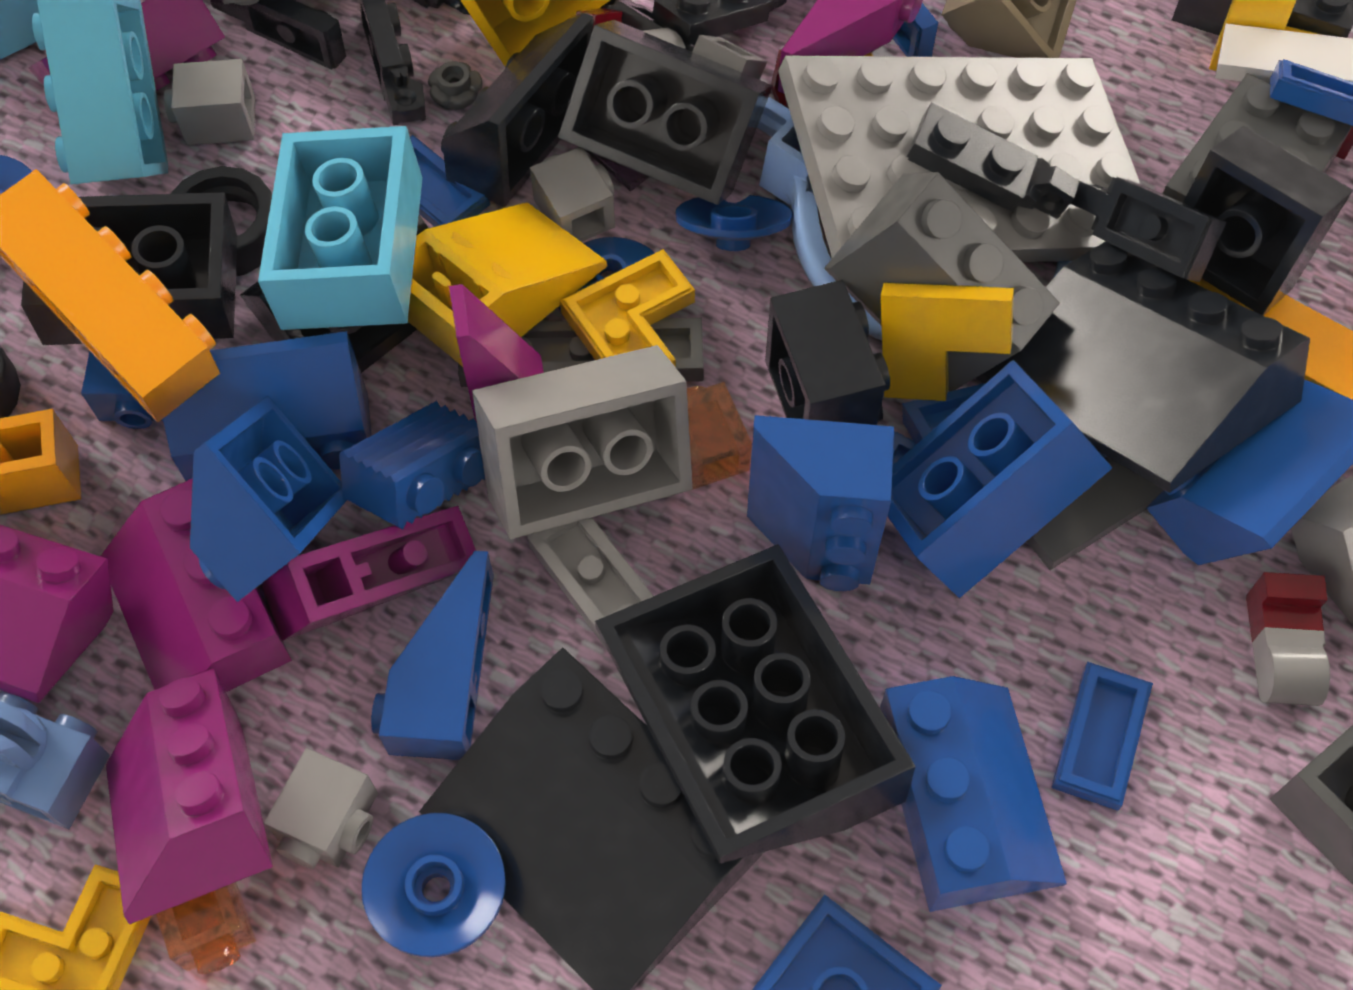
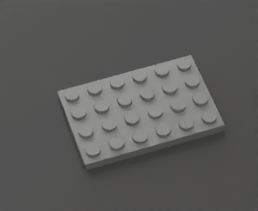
M785 56L778 70L832 258L902 174L931 172L909 161L908 157H906L921 119L931 102L1037 155L1038 158H1043L1050 164V167L1057 166L1077 180L1091 185L1097 184L1107 189L1112 177H1120L1140 184L1092 58ZM945 179L1023 263L1073 261L1105 242L1092 235L1094 230L1091 227L1096 216L1072 204L1066 208L1058 219L1035 208L1028 209L1017 206L1014 212H1011Z

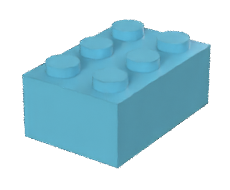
M37 0L39 13H34L32 17L33 32L39 49L42 51L46 50L50 75H46L44 78V92L50 110L58 114L62 136H58L55 141L56 157L62 172H68L70 184L167 174L168 159L141 0Z
M407 126L282 133L258 283L281 330L408 323L423 177Z

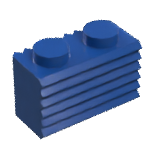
M437 400L339 454L343 498L401 529H404L407 521L413 524L416 516L422 518L423 515L431 513L437 506L441 507L444 499L450 501L453 494L459 496L462 489L467 491L469 487L476 486L482 479L485 480L478 427L475 419L468 420L465 414L459 416L455 409L449 411L446 405L441 407Z

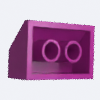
M145 0L141 3L156 91L170 83L165 73L171 70L174 64L204 62L217 55L212 45L224 39L225 36L203 0ZM47 57L29 67L30 71L43 86L45 76L50 75Z
M192 478L142 500L100 556L108 559L112 589L154 690L164 687L174 680L190 677L214 668L225 691L228 692L292 661L281 639L278 628L259 587H256L237 602L226 589L218 588L204 575L199 564V558L190 549Z
M0 525V690L40 703L106 627L114 612L108 559Z
M212 668L190 677L174 680L164 687L146 693L106 763L123 915L129 924L273 867L243 729L215 669Z

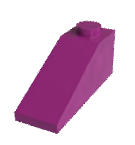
M817 0L782 48L780 66L785 56H864L891 42L904 21L911 24L916 18L923 0ZM779 76L778 91L784 93V90H783V87H782V83H781V80H780V76Z
M463 284L449 286L457 342L473 415L477 423L472 390L544 373L541 355Z
M457 505L423 516L422 518H416L413 524L407 521L404 529L394 525L298 555L261 583V587L281 639L284 641L457 575L476 549L460 508Z

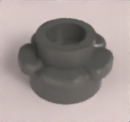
M457 61L447 62L436 68L428 79V85L431 87L429 91L431 98L442 107L451 110L464 109L470 106L475 101L483 84L479 72L471 71V67L467 63Z

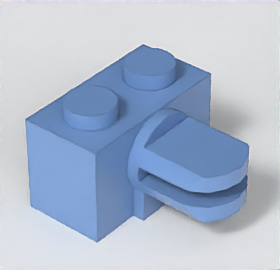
M0 691V803L69 830L110 754L94 740L98 731L91 725L66 714H59L57 720L53 722L36 715L38 708L31 702L19 696Z

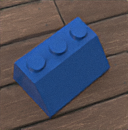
M347 331L210 350L220 374L163 418L171 457L185 481L193 478L194 451L267 396L272 399L330 469H340L339 454L342 451L372 436L368 392Z
M1012 360L893 464L891 503L887 516L916 558L960 598L1074 500L1086 492L1094 483L1109 472L1112 466L1068 416Z
M1304 379L1301 402L1169 493L1164 490L1146 509L1179 549L1197 565L1272 549L1353 464V399Z
M269 396L194 451L190 549L199 558L200 567L208 580L218 588L226 589L237 602L299 555L347 501L343 498L342 483Z
M754 416L747 517L773 545L779 544L789 562L805 579L820 580L821 586L833 591H851L856 589L859 584L870 585L891 503L894 427Z
M950 676L886 688L880 709L916 766L906 802L901 805L929 912L1066 885L1065 875L1008 687Z

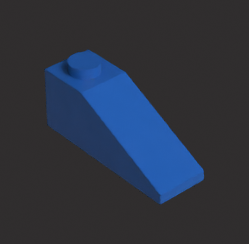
M488 551L473 552L390 668L386 692L375 695L371 715L373 734H379V738L388 755L460 760L471 747L494 579Z

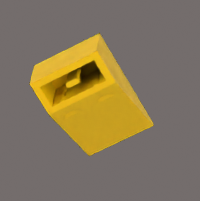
M528 202L425 229L416 236L408 322L463 367L456 337L449 286L463 284L513 331L522 337L559 307L560 300L576 293L608 266L607 261Z

